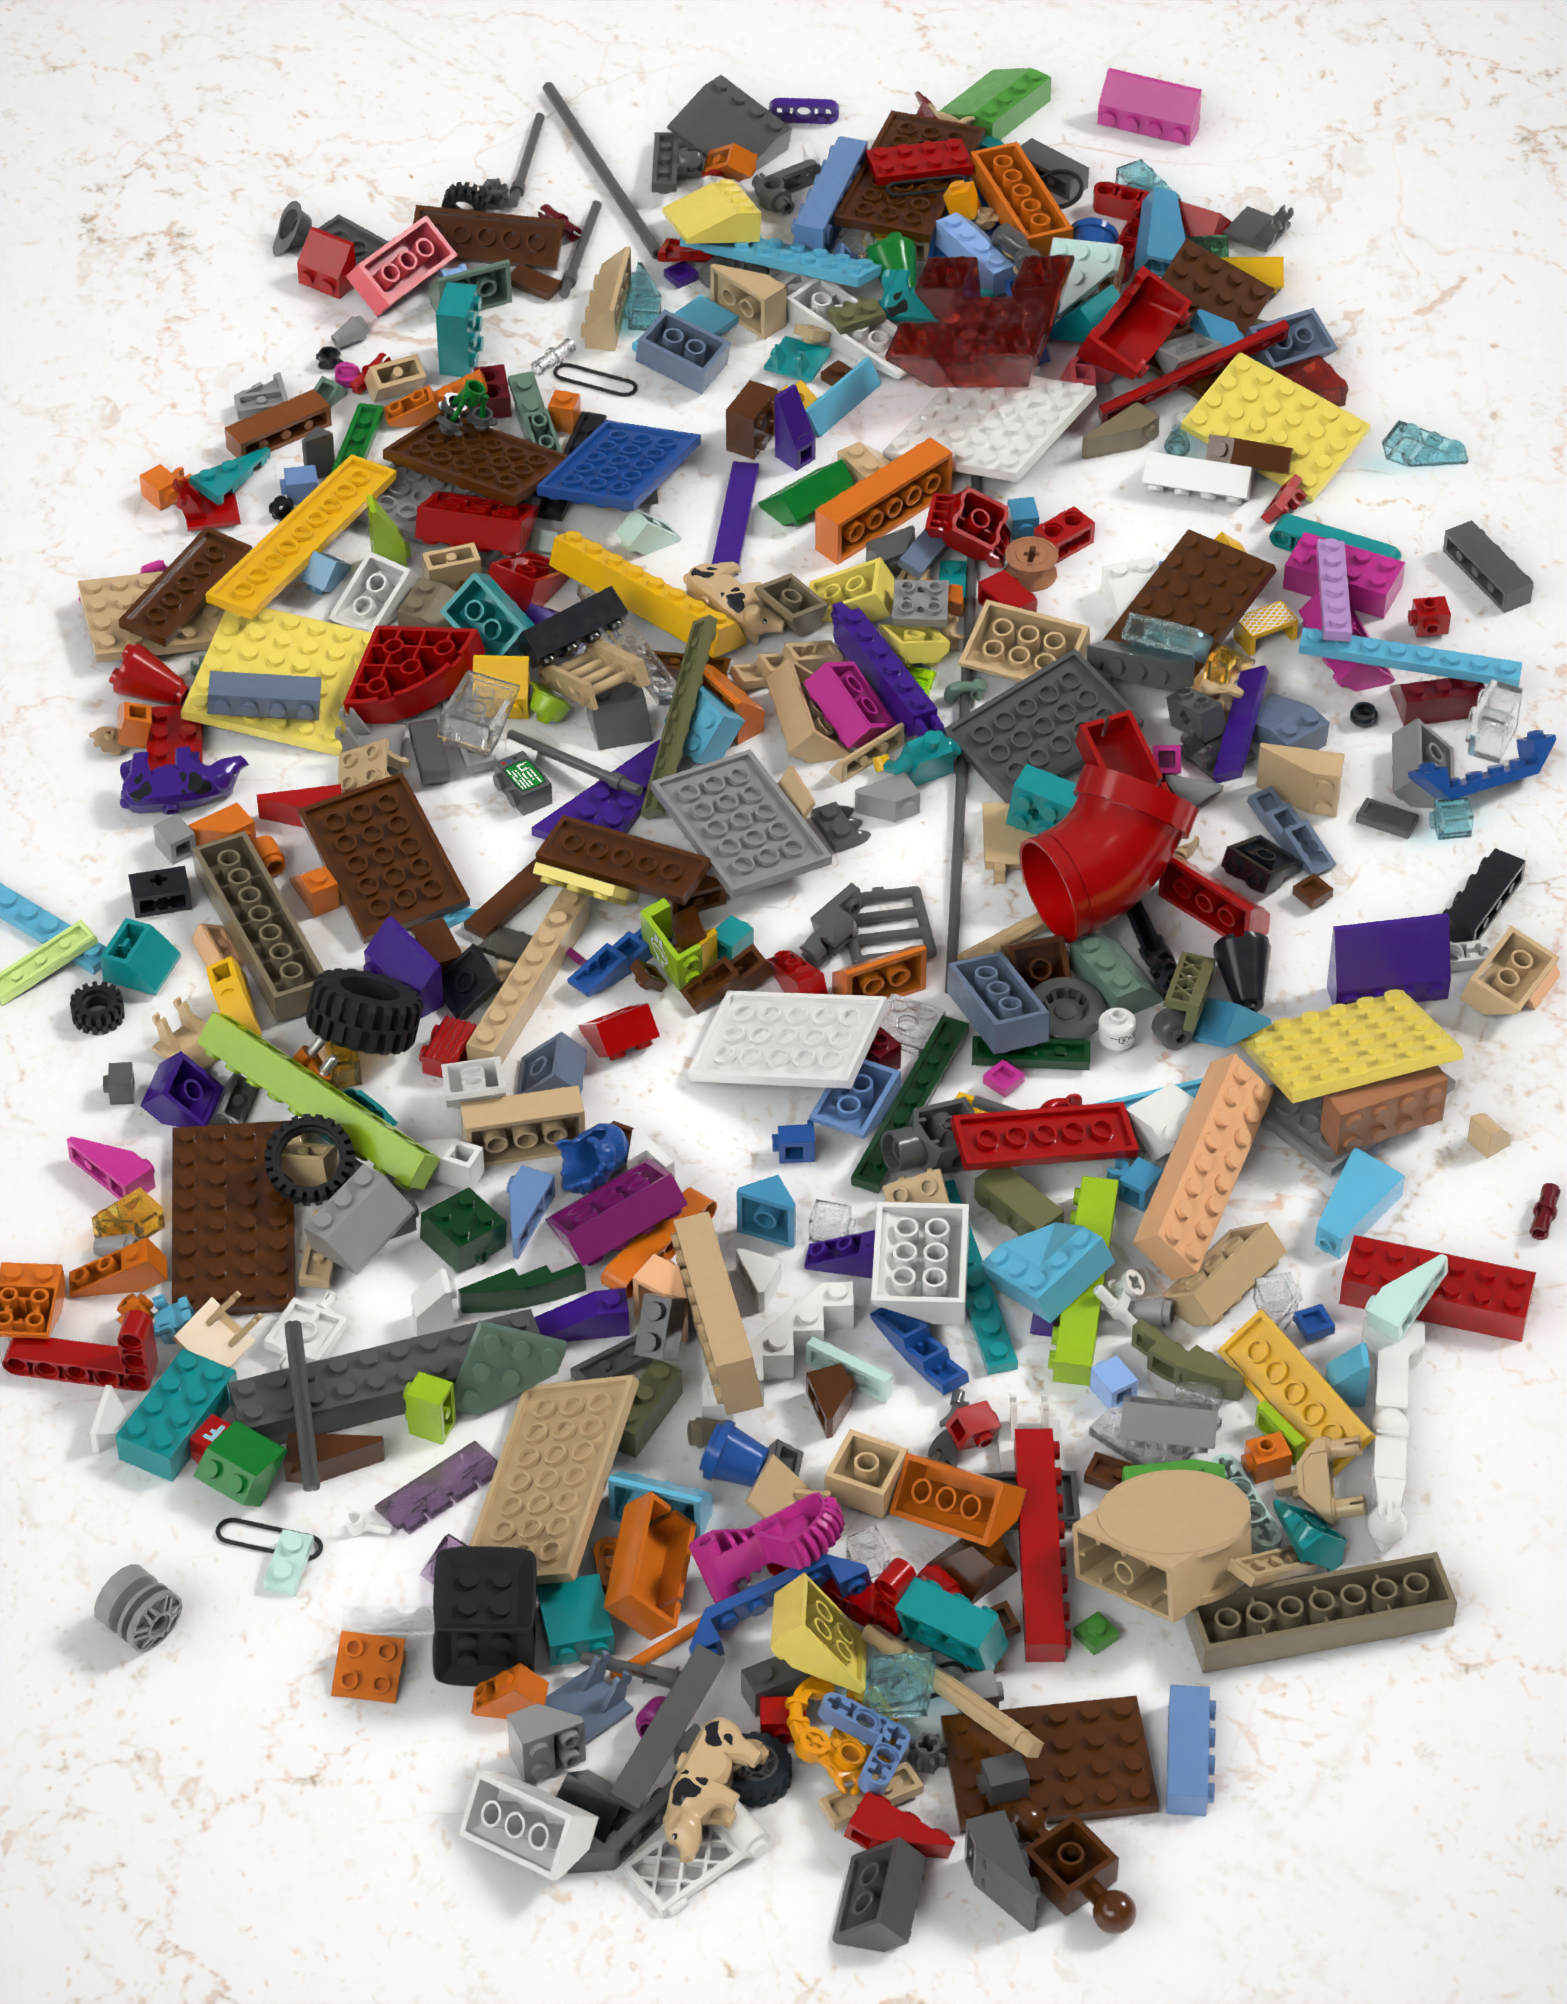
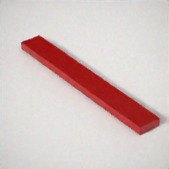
M1284 319L1099 405L1098 416L1102 424L1135 402H1139L1142 405L1148 404L1227 367L1238 353H1243L1249 357L1287 339L1289 325Z

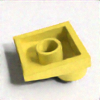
M879 624L880 632L905 667H910L913 663L936 666L949 653L950 641L934 627L893 626V624Z

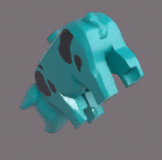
M897 269L884 270L882 273L881 284L884 291L878 303L885 311L887 320L912 323V328L927 329L928 325L944 326L972 322L981 315L985 305L989 301L997 299V297L990 288L973 289L961 294L955 289V275L943 272L935 273L932 287L916 286L910 288L909 276L911 270Z

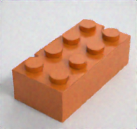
M651 1491L624 1505L603 1607L650 1641L677 1628L681 1603L678 1601L683 1598L691 1557L689 1545L694 1540L697 1526L696 1523L678 1510L670 1512L671 1505Z

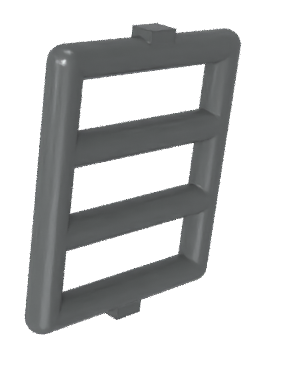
M881 886L873 887L872 891L861 892L864 904L912 898L914 907L858 913L853 916L856 925L917 918L919 927L858 934L847 944L853 965L892 953L884 952L862 955L860 946L921 938L923 945L927 948V959L936 957L937 949L920 887L910 886L884 890V887Z

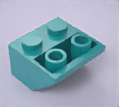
M125 918L100 956L103 981L156 996L181 958V952L152 925Z

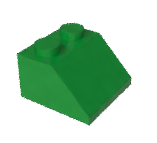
M234 1421L206 1448L193 1477L242 1506L261 1507L288 1449L245 1424Z

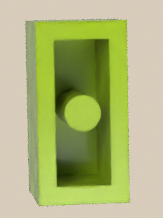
M419 1371L413 1382L407 1383L403 1393V1399L406 1400L405 1419L408 1420V1431L411 1435L443 1445L456 1423L453 1382Z

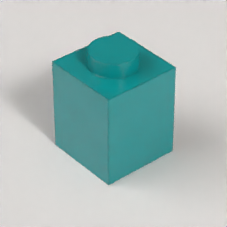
M732 915L716 928L718 960L725 955L731 960L752 943L754 944V928L747 922L741 921Z

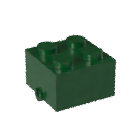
M470 1187L421 1212L420 1239L457 1273L476 1263L483 1265L487 1262L490 1255L506 1247L507 1221Z

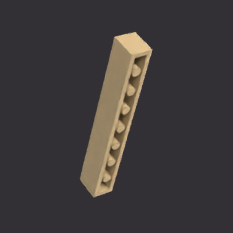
M564 888L561 890L466 1044L467 1061L500 1056L501 1065L503 1064L568 956L565 953L570 947L573 949L589 923L590 906L588 895Z

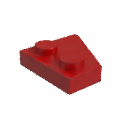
M666 238L658 251L657 262H707L714 255L704 253L702 250L680 246V239Z

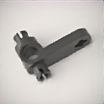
M808 159L768 176H765L763 173L755 175L752 179V186L755 188V194L759 198L760 206L765 210L775 213L780 212L782 215L792 213L795 204L791 201V193L813 185L816 174L821 172V166L815 160Z

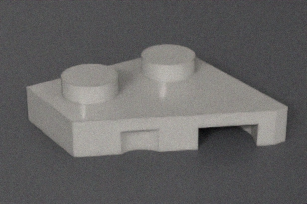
M281 372L274 374L273 380L265 385L258 382L252 385L251 388L234 395L238 419L248 418L288 400Z

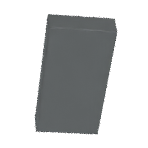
M1370 798L1365 799L1356 815L1357 823L1405 839H1409L1419 820V814Z

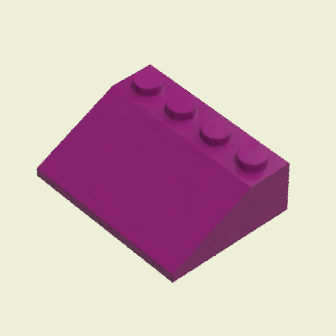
M648 1158L545 1220L572 1257L584 1267L585 1265L592 1266L599 1263L604 1258L603 1255L612 1249L617 1251L624 1248L630 1243L629 1239L638 1234L645 1235L656 1228L655 1224L665 1218L669 1220L678 1216L682 1212V1208L687 1206L688 1203L672 1173Z

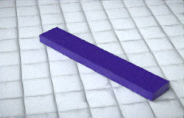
M733 461L712 564L735 562L740 566L759 474V463Z
M1265 665L1240 671L1237 686L1244 691V695L1241 698L1233 697L1213 773L1216 783L1242 778L1269 674Z

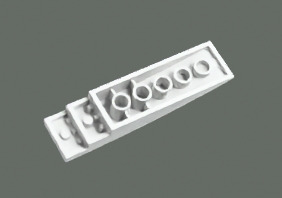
M773 269L769 272V276L786 286V321L794 326L795 324L814 325L830 331L829 342H822L860 362L868 357L871 359L875 369L897 379L902 378L933 356V350L887 319L885 322L840 335L828 319L827 309L829 306L842 308L845 301L855 304L858 303V299L831 281Z

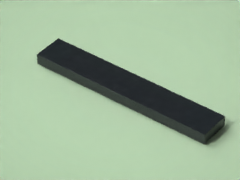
M582 411L563 453L570 455L607 420V415ZM543 496L537 518L562 522L571 501L562 499L550 500L548 497Z

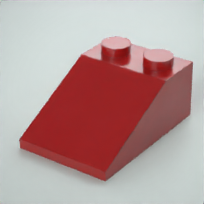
M532 551L492 562L488 570V575L510 598L514 599L517 606L524 613H526L530 603L544 606L571 578L549 566V558Z

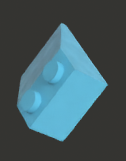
M702 683L695 701L696 709L690 719V731L685 738L682 750L696 763L706 764L724 757L745 720Z

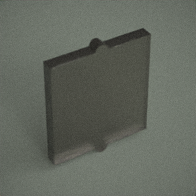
M500 926L482 941L478 947L482 953L494 956L496 959L517 963L533 936L525 934L524 931L519 932Z

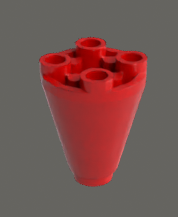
M128 643L122 653L124 660L120 668H115L109 679V683L113 684L114 693L171 706L175 704L183 705L190 691V687L185 685V681L146 647L138 643L135 645Z

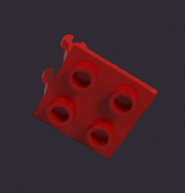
M185 477L182 478V485H178L177 478L173 480V489L179 492L180 495L176 498V506L183 511L188 531L203 530L205 527L218 528L241 524L235 492H227L224 495V502L221 505H217L197 491Z

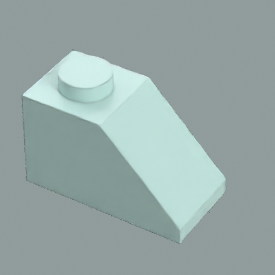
M638 509L631 511L615 532L622 540L621 545L631 553L637 551L643 555H648L673 545L681 539L668 523Z

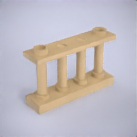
M598 639L592 644L584 642L586 649L583 654L557 666L553 664L544 668L542 665L538 666L540 670L538 671V678L542 685L592 710L599 709L596 695L626 681L639 688L651 684L642 658L602 639Z

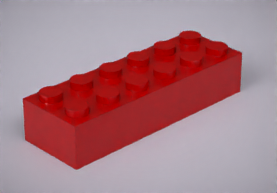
M1354 1235L1342 1278L1339 1304L1365 1309L1369 1298L1372 1295L1376 1296L1383 1286L1440 1254H1444L1448 1259V1273L1415 1320L1522 1342L1532 1300L1536 1272Z

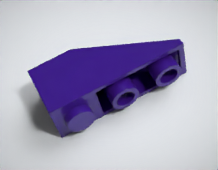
M793 384L775 395V457L798 471L816 459V439L797 386Z
M875 1230L810 1243L804 1268L806 1270L872 1279Z

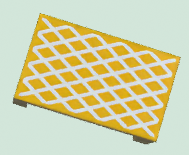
M1280 600L1245 613L1234 627L1233 638L1251 656L1255 654L1256 639L1282 630L1290 640L1296 639L1298 619Z

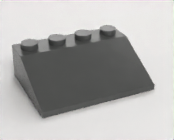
M719 75L705 84L667 127L668 130L689 146L700 148L703 153L702 156L707 158L710 150L735 143L758 155L756 171L788 150L792 132L790 126L723 75Z

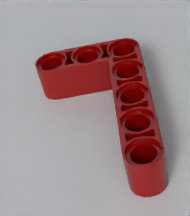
M1101 181L1094 185L1093 210L1101 215L1127 221L1118 237V241L1115 242V244L1123 246L1122 256L1124 257L1125 266L1122 284H1124L1134 272L1142 201L1150 192L1108 181Z
M128 1311L125 1314L117 1338L118 1346L58 1338L11 1337L2 1366L7 1372L17 1376L100 1387L112 1385L115 1389L143 1392L150 1388L158 1364L153 1321L144 1311Z
M894 1558L874 1583L872 1582V1585L868 1586L865 1591L858 1595H849L842 1598L832 1578L819 1588L850 1620L863 1627H866L867 1624L880 1625L898 1638L904 1630L895 1607L917 1575L912 1565L906 1560ZM775 1563L766 1565L772 1576L790 1569V1567Z

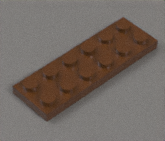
M416 205L413 224L427 215L458 255L454 260L492 264L509 259L510 266L517 267L519 264H522L529 268L558 271L565 227L564 220Z
M205 527L119 618V627L163 647H167L206 604V593L252 550V546L214 529Z
M562 815L535 853L536 860L539 863L660 899L665 898L667 901L684 906L711 867L709 857L566 815Z

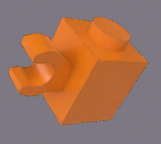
M159 464L139 475L141 495L162 511L176 503L177 496H180L179 492L173 489V480L177 478L178 485H182V478L185 477L190 483V476L192 474L185 476L183 467H178L171 473Z

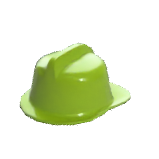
M530 680V684L534 688L530 709L536 713V718L539 722L543 724H548L550 721L560 722L570 709H575L552 689L539 682Z

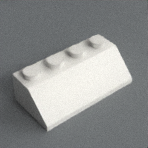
M1147 451L1142 483L1148 485V490L1163 492L1164 488L1174 489V494L1189 496L1190 492L1200 493V498L1215 500L1216 496L1226 497V502L1241 504L1242 500H1249L1256 471L1248 466Z
M477 1770L458 1835L548 1879L558 1881L590 1849L599 1817L504 1772Z

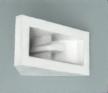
M744 1248L736 1249V1270L759 1313L764 1312L782 1281V1261Z

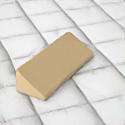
M902 722L841 759L830 770V774L843 783L874 764L873 757L890 754L904 745V724Z

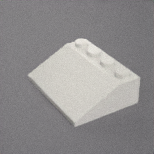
M877 1202L871 1291L872 1305L932 1324L965 1325L969 1204Z

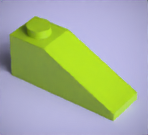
M368 495L367 508L371 552L408 568L407 558H411L409 542H404L401 530L372 495Z

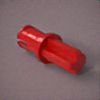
M380 352L369 365L362 367V372L350 383V388L354 394L360 395L367 389L364 378L369 367L381 364L382 359L387 354ZM388 356L387 359H386L383 363L389 362V361H392V360H391L390 357Z

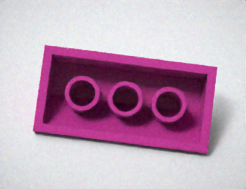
M1109 68L1098 103L1097 124L1190 146L1199 131L1202 90Z
M1318 591L1298 610L1303 619L1302 626L1305 628L1322 630L1320 593ZM1350 608L1352 635L1370 637L1355 611ZM1322 657L1323 662L1333 670L1334 675L1332 677L1339 686L1343 688L1347 686L1355 692L1392 684L1395 681L1387 667Z

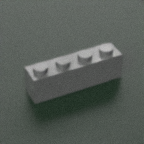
M1471 520L1445 530L1443 552L1503 613L1531 603L1534 582L1501 550L1499 545L1495 544L1486 535L1483 529H1480Z
M1109 639L1087 645V661L1093 667L1112 674L1111 678L1172 692L1194 686L1195 659Z

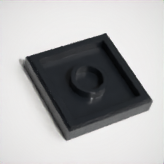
M474 943L442 972L443 1000L456 1019L459 1018L461 1021L470 1017L503 985V982L489 961Z

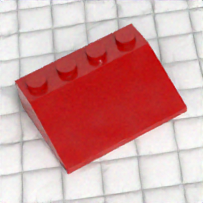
M436 491L417 507L415 539H422L423 543L429 545H436L439 542L449 543V547L474 542L478 552L498 550L501 551L502 555L516 556L517 553L519 554L526 547L538 516L540 505L520 502L516 506H508L493 498Z

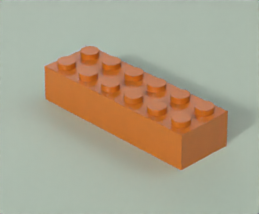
M1018 142L971 152L974 174L970 175L989 207L994 209L995 215H999V223L1001 225L1009 223L1024 233L1030 248L1036 249L1042 256V260L1049 258L1053 237L1073 239L1071 224Z
M930 437L903 455L898 456L889 464L879 468L865 479L860 480L846 491L841 492L827 503L819 506V508L815 509V550L836 565H839L864 549L866 542L886 535L930 507L933 493H952L953 452Z

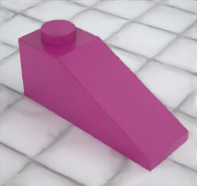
M73 1136L66 1139L69 1159L126 1206L129 1207L156 1187L153 1165L149 1160L142 1159L133 1151Z

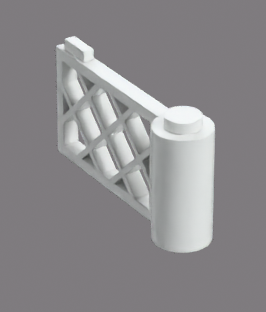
M737 1801L734 1810L737 1812V1816L730 1830L722 1825H705L709 1829L708 1839L702 1838L700 1845L706 1847L705 1859H695L689 1863H681L679 1861L680 1858L663 1857L664 1849L670 1845L664 1835L622 1865L623 1872L662 1916H665L667 1913H670L672 1916L689 1905L688 1898L744 1858L756 1859L767 1852L770 1835L739 1801ZM712 1847L726 1848L731 1853L723 1861L710 1860ZM644 1863L656 1864L654 1877L639 1876L635 1869ZM661 1865L680 1866L678 1879L660 1878ZM685 1866L703 1868L702 1876L696 1880L683 1879ZM658 1886L676 1887L675 1895L663 1903L657 1896Z

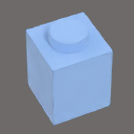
M1117 1355L1108 1360H1102L1091 1368L1090 1389L1110 1412L1122 1407L1124 1395L1137 1396L1138 1379Z

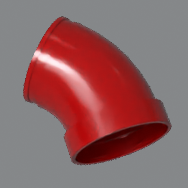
M1084 765L1073 791V795L1077 798L1069 812L1057 824L1035 837L1025 839L1020 846V866L1027 891L1038 914L1054 935H1064L1065 943H1072L1080 937L1088 936L1102 929L1128 912L1150 891L1163 875L1173 859L1181 840L1189 838L1199 813V809L1195 805L1163 788L1133 776L1100 766Z

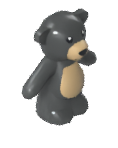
M1009 223L1002 224L996 228L991 236V242L994 246L1000 247L1008 258L1015 260L1013 271L1016 275L1022 276L1025 274L1033 276L1041 273L1044 276L1046 274V270L1043 268L1042 256L1036 249L1030 248L1024 233Z

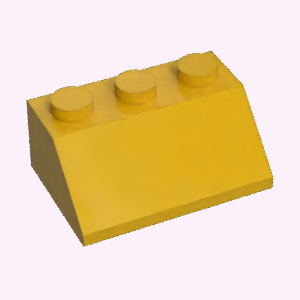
M1284 256L1220 257L1274 288L1275 290L1272 294H1278V290L1284 287Z

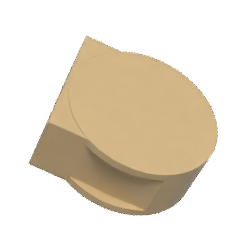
M1177 1469L1149 1472L1132 1477L1112 1488L1103 1497L1097 1509L1072 1524L1076 1578L1172 1623H1175L1198 1606L1213 1603L1231 1595L1245 1584L1226 1568L1231 1559L1252 1555L1250 1503L1245 1493L1237 1485L1217 1475L1201 1471Z

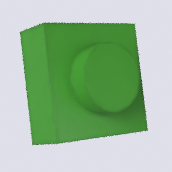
M1099 1611L1073 1628V1635L1093 1655L1119 1640V1631Z

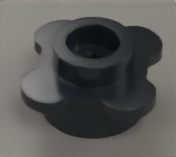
M326 346L320 349L319 353L316 354V359L319 360V369H335L337 364L343 362L340 359L341 352L333 346Z

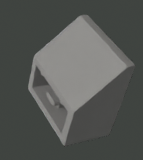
M539 1703L507 1714L509 1753L525 1783L544 1779L549 1774L565 1768H573L586 1761L585 1727L581 1716Z

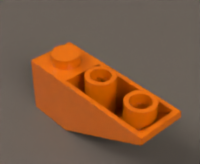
M147 1237L70 1271V1296L73 1298L147 1290L168 1280L167 1256Z

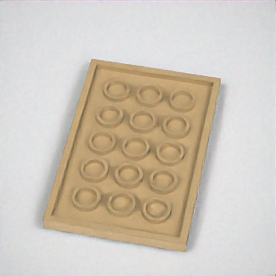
M164 571L77 581L78 593L96 663L122 660V653L128 643L132 645L136 643L141 644L155 656L207 650L225 609L206 603L167 647H163L120 628L119 618Z

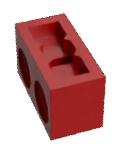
M1073 506L1050 520L1039 524L1034 528L1033 536L1044 538L1054 544L1058 550L1057 564L1094 543L1095 522Z

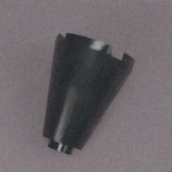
M1244 931V936L1235 937L1234 933L1227 934L1218 939L1214 944L1213 956L1216 959L1232 1003L1258 1012L1263 1008L1271 955L1269 939L1267 936L1253 931Z

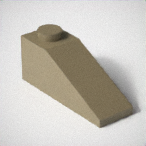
M1135 402L1083 436L1082 457L1090 459L1143 447L1158 437L1160 416L1139 402Z

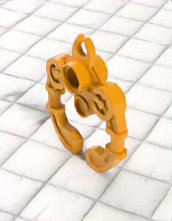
M811 1676L804 1680L796 1688L794 1694L785 1701V1707L789 1710L790 1714L787 1719V1726L795 1742L794 1749L796 1755L810 1764L820 1763L825 1767L842 1794L848 1792V1788L844 1783L852 1781L854 1786L850 1789V1794L856 1796L861 1790L857 1783L858 1777L873 1747L868 1744L864 1746L857 1738L835 1727L831 1731L830 1737H828L823 1730L809 1726L810 1719L803 1716V1711H806L809 1706L808 1700L822 1701L826 1693L834 1692L835 1690L833 1683ZM866 1683L865 1691L861 1694L847 1689L846 1697L898 1723L897 1714L893 1713L887 1701L873 1687ZM890 1738V1741H889L888 1744H891V1745L894 1746L895 1743H896V1740L893 1739V1738ZM877 1755L883 1762L891 1763L888 1758Z

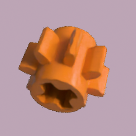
M131 1293L118 1305L116 1310L121 1315L117 1318V1321L122 1325L125 1314L130 1310L144 1311L153 1320L154 1313L151 1309L154 1305L142 1293L138 1297Z

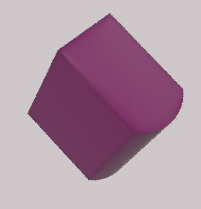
M571 947L565 953L580 966L587 961Z

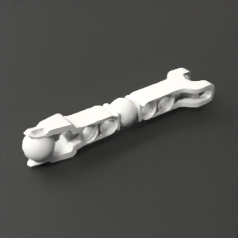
M1364 1317L1361 1343H1367L1369 1363L1375 1370L1374 1417L1371 1421L1370 1429L1376 1436L1373 1441L1371 1501L1367 1528L1370 1536L1375 1539L1380 1551L1389 1552L1394 1544L1404 1537L1408 1528L1405 1513L1402 1511L1407 1481V1437L1410 1433V1424L1407 1417L1409 1370L1418 1366L1422 1361L1425 1344V1323L1413 1322L1408 1332L1398 1342L1368 1326L1367 1317Z

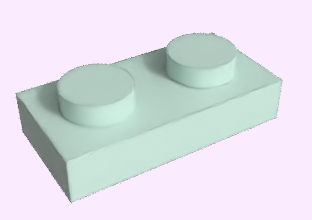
M282 1529L263 1581L264 1590L296 1595L314 1545L313 1535Z

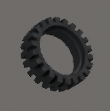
M310 1113L303 1114L302 1118H298L297 1115L291 1117L292 1121L287 1123L285 1120L281 1123V1128L279 1130L275 1129L272 1132V1138L268 1139L267 1149L264 1153L266 1173L273 1188L284 1199H290L291 1203L297 1205L302 1203L303 1206H310L311 1203H315L316 1206L323 1205L322 1201H328L354 1174V1148L343 1127L339 1123L335 1124L333 1119L329 1117L324 1119L323 1115L316 1114L315 1117H311ZM304 1133H318L327 1136L335 1143L339 1151V1165L336 1173L327 1182L316 1187H302L293 1184L285 1177L281 1169L280 1157L284 1147L293 1138Z

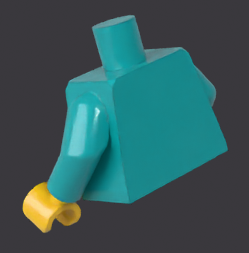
M930 730L924 736L908 741L896 761L890 760L888 754L873 757L872 759L876 772L885 771L893 775L905 772L913 784L919 786L954 773V758L960 755L961 748L952 738L945 737L942 731Z

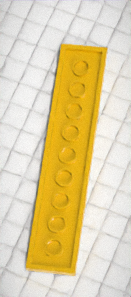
M351 454L206 593V603L252 620L308 566L313 551L321 553L367 508L368 495H372L376 500L397 479V471Z

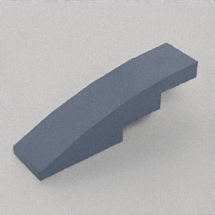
M924 529L901 556L897 566L920 580L929 567L931 569L935 562L942 558L950 547L945 545L942 538L930 537Z
M1273 786L1249 795L1246 802L1282 849L1304 862L1302 866L1304 871L1309 875L1313 873L1318 875L1336 866V862L1307 819L1301 821L1290 802L1284 804Z

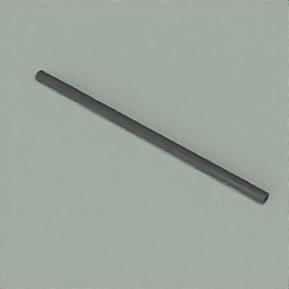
M546 82L542 87L544 93L652 258L658 259L660 245L554 84Z

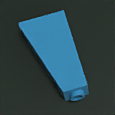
M1154 187L1142 201L1134 270L1139 271L1144 266L1154 274L1163 276L1185 241V234L1177 192Z

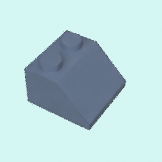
M562 1031L521 1057L516 1094L579 1085L581 1094L584 1070L586 1068L587 1049Z

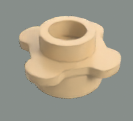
M984 207L978 209L977 216L975 217L976 225L980 226L983 230L993 228L995 222L999 221V215H995L993 208Z

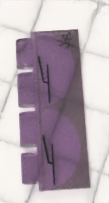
M474 1440L375 1504L374 1508L396 1530L403 1528L406 1533L411 1534L428 1523L426 1515L430 1519H434L453 1506L451 1498L456 1503H459L479 1489L477 1483L483 1487L491 1482L498 1461Z

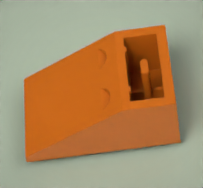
M1 1262L0 1337L50 1338L62 1313L66 1293L62 1264Z

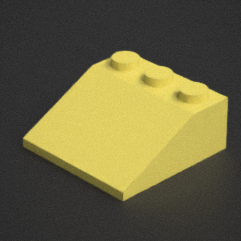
M802 1573L774 1594L771 1649L778 1659H784L792 1668L861 1694L865 1691L867 1663V1642L862 1639V1631L805 1573Z

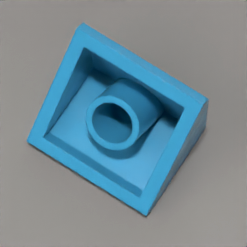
M1206 997L1194 1032L1193 1041L1227 1048L1271 1025L1272 1022L1270 1018L1242 1005Z
M775 1175L739 1187L736 1192L737 1232L794 1248L796 1245V1204L780 1176Z

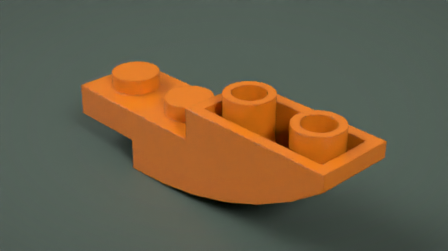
M478 369L448 385L442 386L436 391H433L430 385H427L399 400L391 402L384 407L388 426H420L441 412L437 405L439 402H443L445 393L459 394L466 380L480 381L486 388L484 394L488 393L483 373ZM467 407V409H466L465 411L461 412L460 414H463V413L469 411L470 408Z

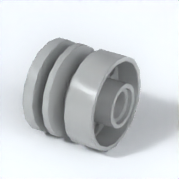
M130 1564L117 1571L102 1587L96 1598L94 1613L99 1621L114 1633H118L135 1650L143 1652L156 1647L171 1633L180 1618L182 1600L163 1583H158V1580L139 1564Z

